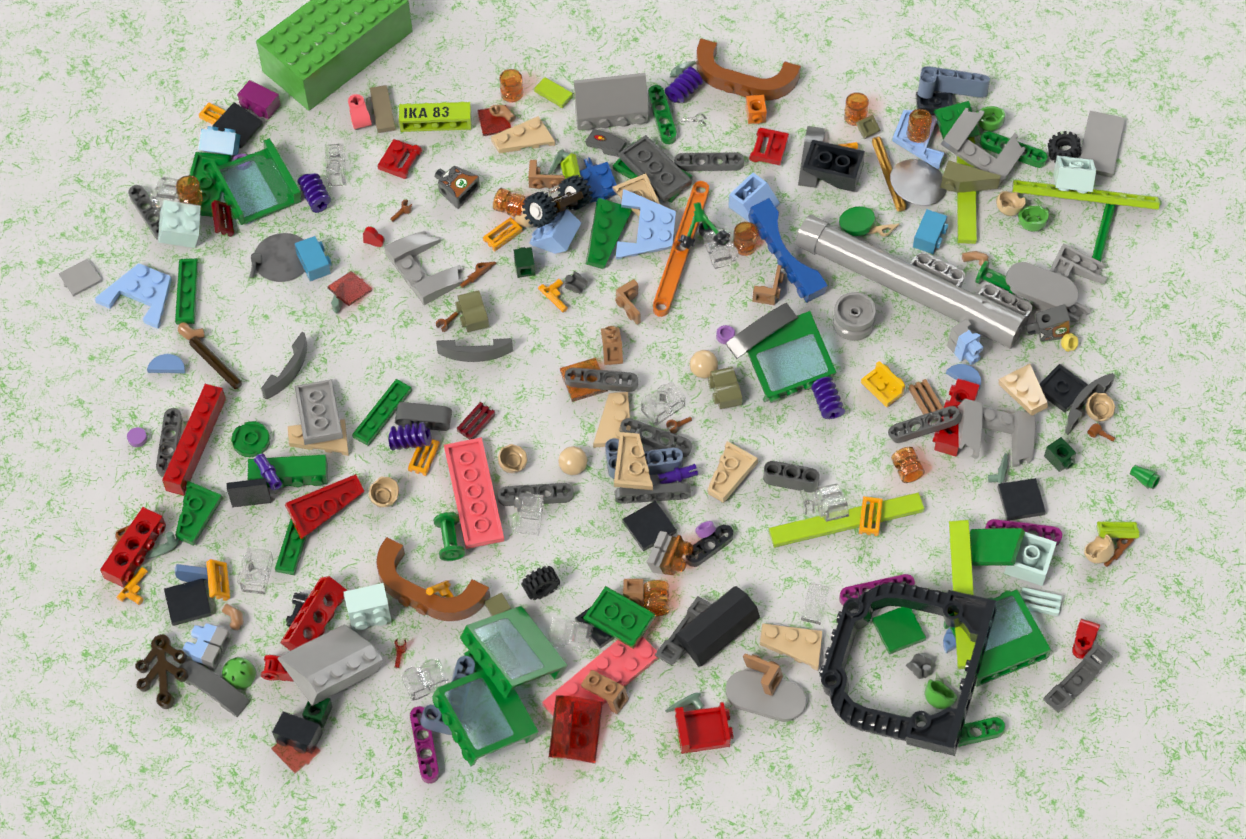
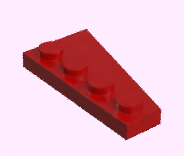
M355 474L286 502L285 507L301 540L363 494L364 489Z

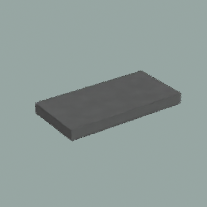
M647 135L618 153V157L637 176L647 174L655 194L663 202H666L692 184V180Z

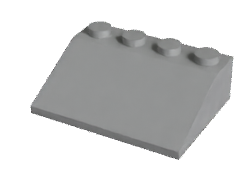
M645 73L574 80L577 130L648 123Z
M344 624L279 656L278 660L313 706L377 673L383 658L370 642Z

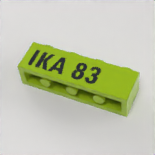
M463 101L399 104L400 132L471 130L470 102Z

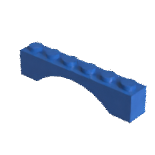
M770 198L750 207L749 221L758 229L760 238L764 239L768 244V250L771 254L775 255L778 265H781V269H784L787 273L789 282L793 283L797 288L799 297L808 303L825 294L828 285L817 270L799 262L786 249L778 230L779 212Z

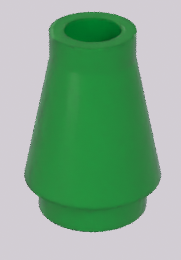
M1134 465L1130 471V475L1147 489H1154L1161 478L1156 471Z

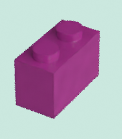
M251 80L237 94L242 108L248 109L257 116L268 120L281 105L279 94Z

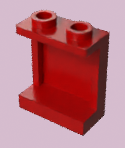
M720 702L719 707L685 712L683 707L675 708V721L681 754L730 747V741L734 739L732 727H728L727 721L730 720L729 708H725L724 702Z

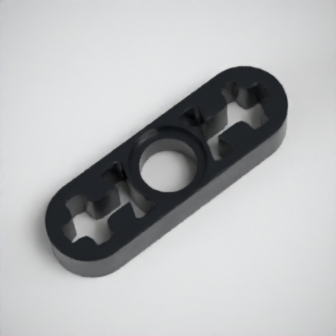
M726 524L718 526L714 533L702 538L687 549L685 553L686 563L691 567L701 565L733 540V529ZM721 532H723L724 534L728 533V537H721ZM712 542L715 547L709 550L704 547V544ZM691 554L694 556L698 554V559H691Z

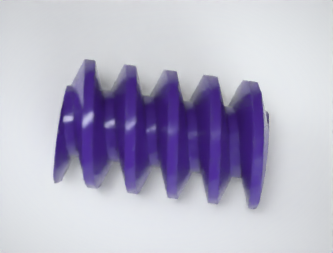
M688 66L674 82L665 88V94L670 101L683 103L685 98L689 97V94L694 93V89H698V85L703 84V80L696 69Z
M317 173L302 175L298 179V184L311 207L310 209L314 213L324 211L331 202V197L328 195L327 190H325L326 187L323 185L320 175Z
M823 377L816 380L811 387L816 402L819 405L818 408L821 411V416L829 420L839 418L846 411L842 408L843 403L840 401V396L837 395L836 384L832 382L833 378Z
M423 422L420 423L419 428L414 423L412 429L409 424H406L405 430L402 425H399L398 431L395 426H392L388 437L389 447L392 451L395 449H408L410 447L416 448L417 446L423 447L424 445L430 446L432 441L431 432Z

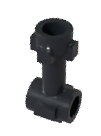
M294 593L292 604H295L292 615L286 618V625L288 627L291 626L307 600L308 593Z

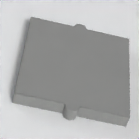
M88 259L59 273L64 282V287L69 289L73 297L102 282L97 274V269L93 268Z

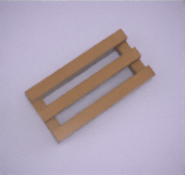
M926 379L922 380L921 383L916 382L915 385H909L908 389L923 415L930 412H928L918 395L917 389L931 412L943 409Z

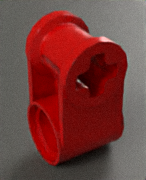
M1080 619L1072 647V653L1076 658L1083 659L1092 649L1100 624Z
M264 656L265 666L264 671L261 672L263 679L294 682L278 660L279 656Z

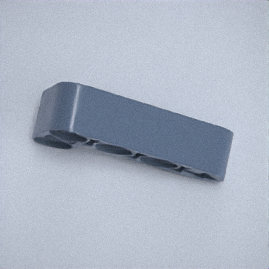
M925 66L921 69L917 94L922 98H931L934 91L983 98L988 94L990 77L984 74Z
M616 438L609 439L605 444L608 474L613 479L615 478L616 470L613 467L616 466L618 451L612 452L610 450H618L619 439ZM678 448L644 451L649 475L662 474L672 471L676 467H683V453Z
M461 656L457 660L451 682L473 674L475 663L471 657ZM463 667L465 668V674H461ZM470 683L463 685L464 688L450 690L447 694L450 704L451 702L459 704V706L452 704L451 706L460 722ZM432 704L427 705L420 718L421 725L427 730L452 735L449 727L444 724L439 709ZM426 715H432L435 719H429Z

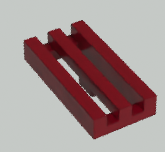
M214 200L211 206L215 233L221 232V235L227 233L231 237L234 234L231 206Z
M479 402L457 427V432L469 440L474 439L496 415L493 409L490 410L487 405L484 406L482 402ZM487 413L488 415L480 422V424L472 431V433L469 434L471 429L474 426H476L479 420Z

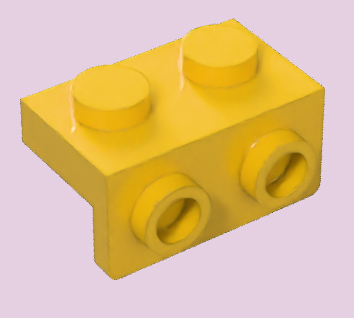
M880 361L876 363L874 370L861 379V384L886 407L890 406L904 394L905 384L903 380L896 377L890 368Z

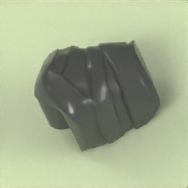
M576 271L573 272L572 276L567 275L565 277V288L575 293L581 294L588 283Z
M917 653L906 664V667L913 671V674L918 679L926 678L930 675L931 659Z

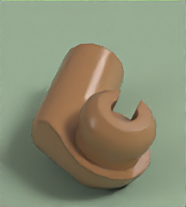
M492 105L489 109L493 116L505 117L509 123L513 122L516 118L505 105Z
M978 251L962 253L963 262L979 260L980 266H982L985 260L988 261L989 258L987 254Z
M180 323L178 326L179 334L187 340L192 339L194 336L198 338L205 337L203 328L193 330L187 323Z
M225 604L222 612L231 617L230 628L239 630L244 623L242 612L229 604Z

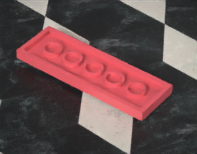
M482 437L445 444L444 450L465 548L469 549L503 542L504 535Z
M643 636L634 649L616 640L542 701V705L570 733L607 702V700L582 688L581 683L591 670L625 687L659 659L655 656L657 650Z

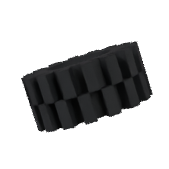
M1063 131V134L1058 132L1057 136L1054 134L1052 139H1049V157L1052 161L1054 160V163H1056L1057 156L1073 158L1081 156L1080 138L1076 134L1073 135V132L1069 131V134H1067V131ZM1062 146L1071 147L1065 151L1058 150Z
M543 566L542 569L540 567L537 568L535 572L534 570L531 571V574H527L526 578H523V582H521L530 600L542 599L543 596L546 597L549 593L552 594L553 590H556L560 585V579L551 566Z

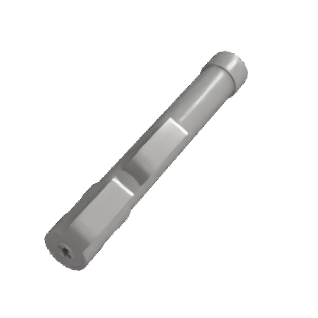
M812 214L808 215L802 223L795 240L797 247L814 255L818 254L959 323L967 319L971 323L970 330L1009 349L1016 343L1032 311V305L1028 301L991 284L984 285L979 293L975 292L974 294L963 289L962 284L965 273L927 253H918L911 263H908L831 226L829 222Z

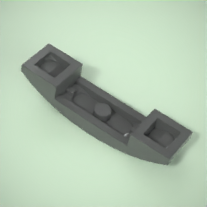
M807 126L798 186L816 188L817 177L804 171L803 165L811 141L823 142L825 128Z
M786 302L739 332L726 345L735 358L738 359L755 345L780 328H784L798 317Z
M301 332L292 344L294 355L279 376L276 377L271 374L261 387L264 399L267 400L284 390L302 368L307 354V339L304 332Z
M512 338L493 339V345L456 346L455 340H436L438 354L463 362L489 361L513 352Z
M1107 374L1094 380L1078 394L1071 406L1066 421L1065 433L1067 435L1079 423L1082 415L1080 410L1086 404L1088 398L1095 392L1106 393L1113 385L1115 374Z
M697 596L688 608L686 616L670 638L663 642L655 656L673 666L686 652L675 637V634L712 604Z
M1097 643L1059 685H1055L1043 700L1059 713L1098 676L1113 656Z
M187 659L179 666V668H183L188 672V678L184 681L189 686L192 684L220 703L222 708L234 716L238 717L250 703L242 693L204 666L190 659Z

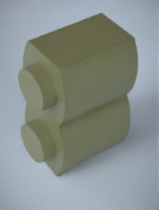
M480 291L457 295L458 301L455 302L457 312L462 314L460 317L462 328L466 327L467 332L488 328L489 321Z
M733 367L710 371L708 385L714 391L712 394L714 404H718L719 409L742 405V394Z

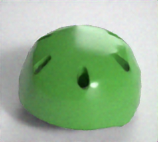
M988 106L980 109L985 112L978 121L982 129L995 131L1001 128L1005 121V112L1002 108Z
M1028 206L1019 212L1018 219L1025 230L1036 232L1046 226L1049 213L1048 210L1041 206Z
M235 657L228 660L223 666L222 677L235 689H245L254 682L256 669L246 658Z
M932 679L928 681L924 694L931 706L937 709H946L957 701L955 692L941 681H933Z

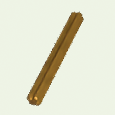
M879 136L874 137L872 144L896 210L898 212L905 211L906 203L895 192L890 181L893 168L882 138Z

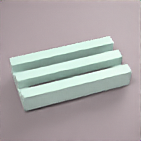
M1022 587L1021 597L1023 600L1038 604L1025 603L1030 611L1053 616L1059 615L1062 596ZM1039 605L1052 606V607H1055V609H1053V608H1048V607H1044V606H1039Z

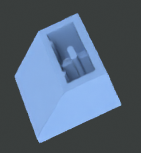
M752 173L729 194L728 207L750 222L748 218L750 207L770 198L776 208L780 205V202L768 183L755 173Z
M568 209L558 212L557 216L554 217L555 220L539 228L537 227L532 233L533 237L529 243L532 246L554 254L567 251L581 225V222Z

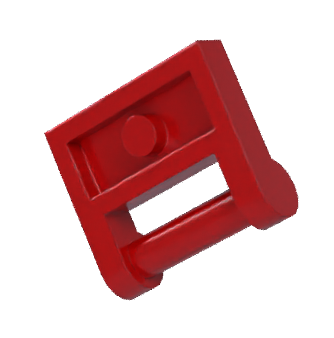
M758 128L756 133L757 139L753 152L750 153L749 160L780 166L789 133ZM764 138H769L765 153H760Z
M393 139L377 165L378 170L406 179L416 157L422 153V148L418 145L412 146ZM407 153H410L403 167L399 168Z

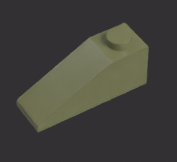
M948 160L940 188L957 193L998 189L1001 175Z

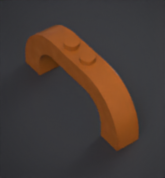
M701 38L697 46L696 66L701 78L708 85L727 93L737 94L745 98L746 96L764 95L765 101L776 100L789 94L796 87L800 78L801 66L784 61L780 72L771 78H758L719 66L714 60L717 55L716 42Z
M386 537L379 548L377 570L380 582L384 584L385 591L398 600L401 605L405 607L410 606L421 615H428L441 621L463 620L476 614L484 606V601L490 597L489 587L473 579L458 596L444 598L436 594L428 595L426 589L402 578L396 572L399 562L405 555L402 544Z

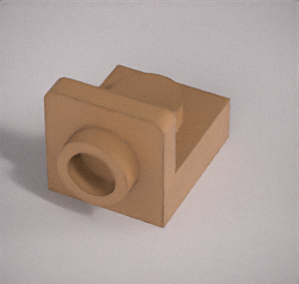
M624 579L623 596L642 607L643 579Z

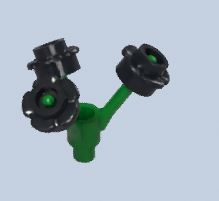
M701 202L694 203L695 211H693L694 216L687 236L681 235L680 239H678L681 242L679 246L690 249L691 246L695 247V239L691 238L696 222H702L699 225L700 236L708 238L715 233L716 235L713 240L716 242V246L720 245L723 247L728 244L730 234L725 230L719 232L716 226L708 219L704 209H702Z

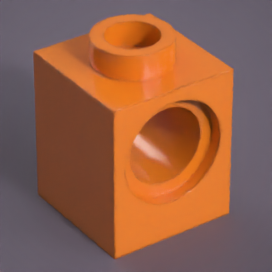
M764 95L746 96L748 124L766 123L767 110Z

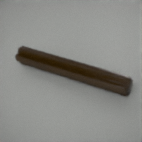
M194 336L189 340L190 346L234 389L242 386V381L198 337Z

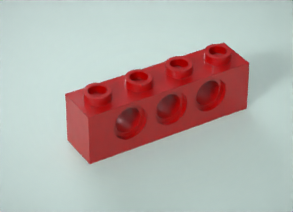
M958 378L956 384L951 385L949 391L951 399L950 401L946 400L944 408L949 406L958 408L961 402L957 400L963 401L968 399L975 401L980 385ZM958 424L935 432L932 440L935 443V451L957 456L959 450Z
M145 507L141 508L101 567L100 571L104 579L123 588L127 582H130L137 567L143 564L147 552L153 549L156 539L165 531L166 524L162 515Z
M330 576L321 577L280 643L291 651L322 636L327 622L331 621L335 615L336 607L343 602L345 598L344 592L347 589ZM324 597H325L326 600H327V604H326V605L324 604ZM314 613H315L316 616H317V620H316V621L314 620ZM304 630H305L306 633H307V637H306V638L304 637V634H303Z

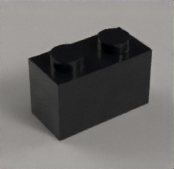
M283 711L272 734L276 743L286 747L289 745L300 753L304 754L307 752L313 754L323 732L319 724Z

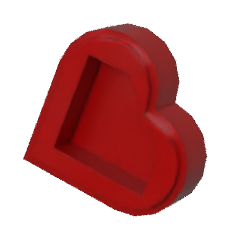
M366 227L363 232V243L382 247L385 242L384 236L379 234L375 228Z

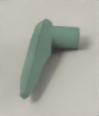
M688 61L677 65L671 71L670 77H678L688 66L692 67L696 62Z
M563 149L558 151L548 174L550 175L570 153L564 152Z
M343 283L339 285L331 301L332 309L336 314L343 305Z
M1006 453L998 468V474L988 475L989 483L998 482L1001 484L1005 480L1008 466Z
M167 532V542L145 558L149 559L166 554L176 547L179 539H175L173 532Z
M697 692L681 699L665 710L666 713L674 711L675 708L686 707L693 703L697 710L703 708L704 704L699 699L701 694Z

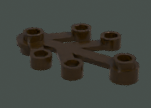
M159 634L151 642V651L144 660L141 659L136 662L135 668L140 673H146L156 656L157 663L145 678H140L137 681L136 686L142 692H146L158 675L159 694L156 697V702L161 708L169 709L173 706L175 699L168 692L167 671L173 674L179 682L187 680L188 672L166 660V653L173 656V659L179 664L187 660V655L182 650L173 648L168 636Z

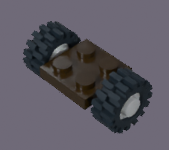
M573 175L559 183L560 188H558V192L560 194L557 197H548L549 194L544 193V191L536 192L526 197L523 201L524 205H522V208L525 210L522 212L527 215L525 219L530 220L528 222L530 225L533 224L534 227L538 226L539 228L554 221L557 213L566 210V207H569V210L573 209V211L580 209L592 200V196H590L592 191H589L591 186H587V180L583 181L584 177Z

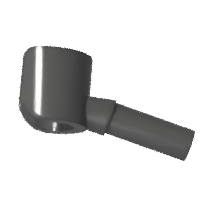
M260 252L251 254L252 267L250 278H254L256 264L262 263Z

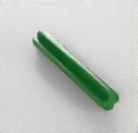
M1106 203L1092 255V258L1100 262L1115 209L1114 204Z

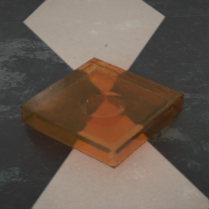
M595 357L560 368V373L565 383L564 374L569 368L600 370V367ZM589 376L587 378V381L589 382H595L597 380L595 376ZM565 383L572 402L608 392V390L570 387Z

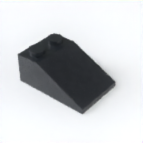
M812 140L803 170L838 189L855 192L864 166L865 151Z

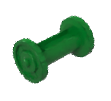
M985 260L978 271L975 283L980 284L984 280L1015 295L1010 290L1009 284L1007 285L1006 275L990 269V262ZM990 273L992 277L989 278L986 275Z
M454 512L441 513L435 516L433 520L434 525L441 528L444 548L439 551V558L443 561L459 560L465 555V549L457 544L454 525H457L460 519L459 515Z

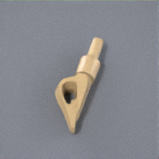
M899 223L872 227L868 235L879 233L883 237L888 236L899 226ZM885 229H889V230H890V231L887 232V233H883V230H885Z

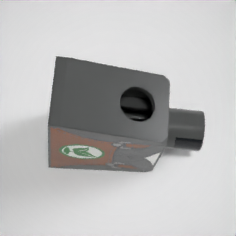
M452 166L447 172L440 168L435 173V178L439 180V192L457 209L480 188L479 176L460 167Z
M1063 304L1037 312L1036 322L1026 324L1028 336L1039 334L1040 341L1045 342L1060 340L1065 334H1069L1070 319L1066 305Z

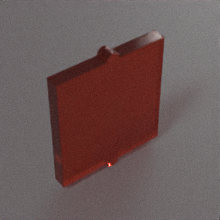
M490 108L477 110L483 136L495 135L511 128V124L505 117L493 116L490 113Z
M352 271L327 287L336 295L337 299L342 300L348 306L372 291V288L363 281L364 279H360Z
M278 743L271 748L294 774L306 764L309 765L310 761L321 752L317 746L312 754L308 752L303 754L296 751L290 745L284 747Z

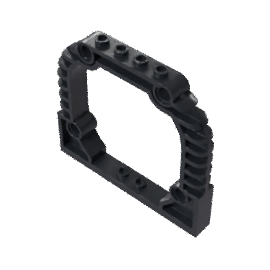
M902 582L879 584L871 590L862 593L859 598L848 599L844 603L842 611H839L837 614L836 622L838 625L832 631L831 647L826 649V663L821 666L819 673L823 690L826 695L830 696V701L836 714L847 725L859 731L906 741L907 745L955 756L996 615V600L951 590L945 593ZM887 606H896L944 617L945 623L949 627L956 628L960 626L968 635L970 641L975 642L971 660L967 659L966 677L962 678L959 689L962 691L957 708L947 707L933 715H929L925 711H917L911 717L867 708L854 702L848 696L849 682L845 667L857 630L864 628L869 623L875 610ZM853 609H858V610H859V611L856 612V613H851V612H850V611H852ZM952 612L958 613L956 616H950L949 614ZM830 681H836V684L832 686L827 685ZM919 722L926 723L923 727L917 726Z

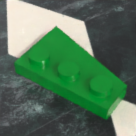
M187 481V490L183 499L182 512L179 516L175 536L176 539L194 546L223 498L221 494Z

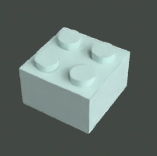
M1065 156L1056 157L1053 174L1056 188L1061 191L1076 190L1079 193L1093 192L1096 175L1093 160Z
M164 200L160 211L158 243L195 248L199 237L200 206Z
M1025 532L1014 566H1006L1004 574L1043 586L1057 542Z
M383 583L344 592L352 630H364L370 626H382L392 622Z

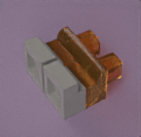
M660 531L654 544L655 548H652L647 564L653 573L674 576L676 571H685L687 562L682 556L683 554L691 555L694 548L691 542L684 541L681 535L673 537L669 536L667 532Z

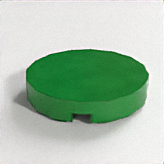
M863 206L849 208L839 218L841 231L852 236L865 235L876 224L874 212Z
M248 421L244 425L236 427L232 433L231 441L234 450L239 455L253 458L267 450L271 438L263 424L256 421Z

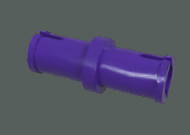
M265 454L257 455L254 458V462L260 469L262 478L266 479L272 490L279 489L283 483L278 478L275 467L269 463Z
M695 464L683 468L676 467L672 471L658 474V479L667 478L659 482L660 484H669L676 481L680 483L683 479L698 476V471L689 472L690 470L697 469Z

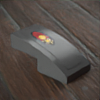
M593 129L585 140L587 147L602 149L604 154L617 157L618 153L627 145L626 141L596 129Z

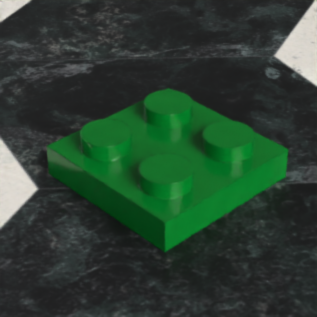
M969 101L934 111L943 139L965 108H968L969 112H973ZM977 124L967 139L980 135Z

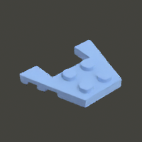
M903 110L892 141L936 169L940 168L944 152L927 148L935 125L938 124L936 116L917 115V110Z
M623 189L621 207L640 209L637 243L617 241L616 259L619 260L623 259V257H633L642 253L671 249L676 211Z
M138 263L96 296L95 301L97 304L111 309L117 298L122 294L148 305L150 309L144 316L143 322L159 329L165 300H167L172 281L171 276Z

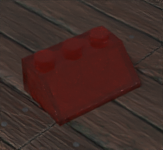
M556 696L549 758L596 764L603 702L576 696Z

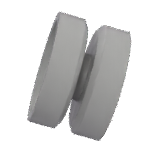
M849 292L842 295L836 301L834 307L833 327L836 333L842 338L851 341L866 338L872 332L876 314L874 302L867 295L859 292Z

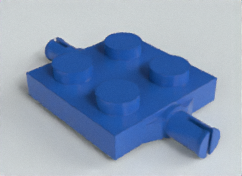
M588 157V161L585 158L584 162L587 168L580 170V176L584 177L583 181H588L587 186H591L589 191H592L590 203L596 202L598 198L606 200L613 195H617L613 190V186L617 184L608 162L593 166L591 158Z

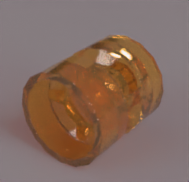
M515 69L503 71L499 78L501 97L507 102H517L523 97L522 74Z
M854 92L847 96L844 119L849 125L857 126L856 123L867 118L869 105L867 96L859 92Z
M916 109L909 115L906 134L915 143L925 142L929 138L932 116L928 111Z
M190 175L179 178L176 182V191L180 203L200 206L203 202V195L198 179Z
M499 188L494 197L493 210L501 213L507 212V215L512 217L520 216L522 205H524L523 201L526 198L524 195L516 192L512 194L510 190Z
M741 222L734 228L733 248L739 255L748 256L756 250L758 230L753 223Z
M913 447L901 448L891 456V460L895 468L898 469L897 473L903 483L914 482L925 473L921 462L917 460L918 456Z
M662 580L646 582L643 586L644 608L656 616L668 614L670 611L668 599L669 584Z

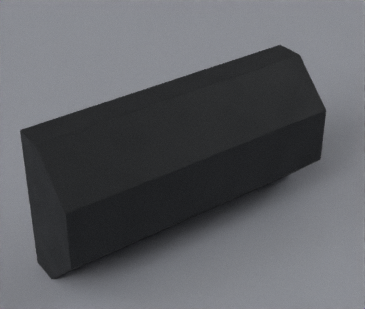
M734 586L678 631L675 637L696 665L701 667L756 622L760 615L757 606L748 594L739 587Z

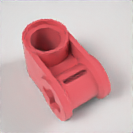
M359 94L351 95L348 98V105L354 130L371 126V119L364 98Z

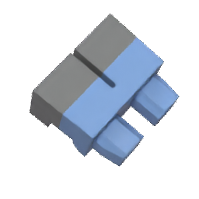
M965 319L952 327L947 346L960 361L966 359L970 365H973L980 360L981 356L979 353H981L984 347L979 342L981 335L977 333L972 334L970 331L971 323Z
M207 623L204 627L195 625L191 636L198 640L196 644L187 641L183 647V652L191 657L194 662L206 665L208 669L215 671L223 656L222 654H224L231 640L229 630Z

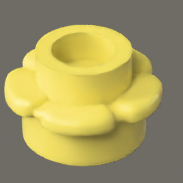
M1072 333L1065 334L1061 339L1062 348L1067 352L1075 350L1078 346V338Z

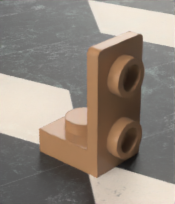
M530 160L529 188H560L559 183H562L561 181L565 179L564 175H541V167H537V160Z
M781 265L777 266L773 289L754 285L752 302L774 305L775 299H779L781 288L778 285L783 283L784 272H781Z
M633 279L616 289L615 301L620 308L622 307L626 311L627 317L638 325L641 323V314L630 302L638 294V283Z
M607 326L602 328L604 365L623 364L619 327Z
M745 653L743 659L746 666L765 673L761 679V684L765 694L772 696L783 678L780 666L773 661L762 660L757 655Z
M591 670L581 683L582 688L607 700L610 710L617 715L629 700L623 685L594 670Z

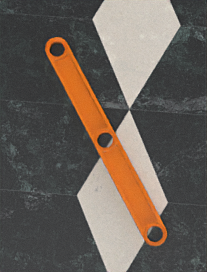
M697 181L693 185L653 302V312L656 316H666L670 311L690 251L687 248L679 251L676 248L681 243L678 239H680L681 235L687 236L694 216L693 211H695L694 203L701 202L702 209L705 207L709 195V185L704 181ZM699 187H703L706 189V191L703 193H699L696 191V189ZM696 222L695 227L693 229L691 238L693 239L695 237L699 222ZM663 304L666 306V309L658 310L656 306Z

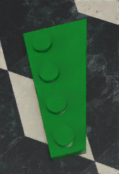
M598 198L586 265L600 269L605 267L632 211L631 208H623L621 204Z

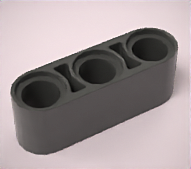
M401 402L397 407L395 424L398 426L402 425L403 427L409 424L412 428V425L416 423L419 428L420 423L423 422L429 430L447 431L450 428L452 409L440 405Z
M769 461L764 466L763 480L768 485L808 493L815 492L818 489L820 474L816 469L778 461Z

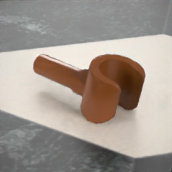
M403 200L401 209L390 220L393 222L403 213H411L412 204L407 206L408 200Z
M454 312L447 319H438L436 327L439 328L441 325H444L441 330L446 332L448 324L458 313Z
M688 417L678 422L673 419L668 420L666 427L675 426L670 429V433L675 434L678 432V427L692 421V418Z
M1098 423L1093 424L1087 431L1088 435L1093 438L1099 434L1112 442L1115 440V437L1104 432Z

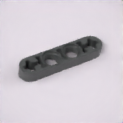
M738 152L679 153L675 156L674 163L684 171H737L744 167V156ZM698 159H702L705 161V163L699 165L695 161ZM715 159H720L723 161V163L715 164L713 161Z
M134 185L128 190L130 200L153 236L158 240L160 212L141 185ZM135 193L140 194L141 199H138ZM143 204L150 205L148 209H141ZM153 216L158 217V220L155 222L149 221Z
M569 368L564 374L565 383L570 387L633 392L638 388V377L631 372ZM589 376H595L597 380L595 382H589L587 381V378ZM612 377L616 379V382L609 384L606 382V379Z
M949 406L896 423L889 428L888 435L893 442L902 443L955 426L961 421L962 415L958 408ZM938 418V422L935 425H930L932 419ZM920 424V428L917 431H911L914 425Z
M177 408L168 409L163 417L156 461V469L161 477H164L166 470L162 469L165 467V460L169 465L180 440L183 420L181 412ZM173 415H176L173 421L174 425H172L170 418H172ZM169 431L176 432L172 438H168L165 435ZM165 448H172V453L167 455L163 453Z
M631 418L624 419L619 427V431L625 433H636L638 428L642 444L656 449L678 448L681 450V445H684L685 449L681 450L683 457H687L692 449V443L689 439ZM627 425L631 426L630 431L626 430ZM648 431L652 437L645 438L642 436V432ZM665 437L670 443L664 445L660 442V438Z
M568 483L505 486L498 491V501L503 506L567 503L574 497L573 487ZM544 490L550 491L551 495L547 498H544L540 495V493ZM554 490L557 492L556 497H554ZM563 490H567L566 496L563 495ZM527 491L532 495L530 498L524 499L521 497V494ZM506 493L509 494V499H505Z
M688 483L653 485V490L620 487L614 491L615 501L620 504L683 500L691 496V489Z

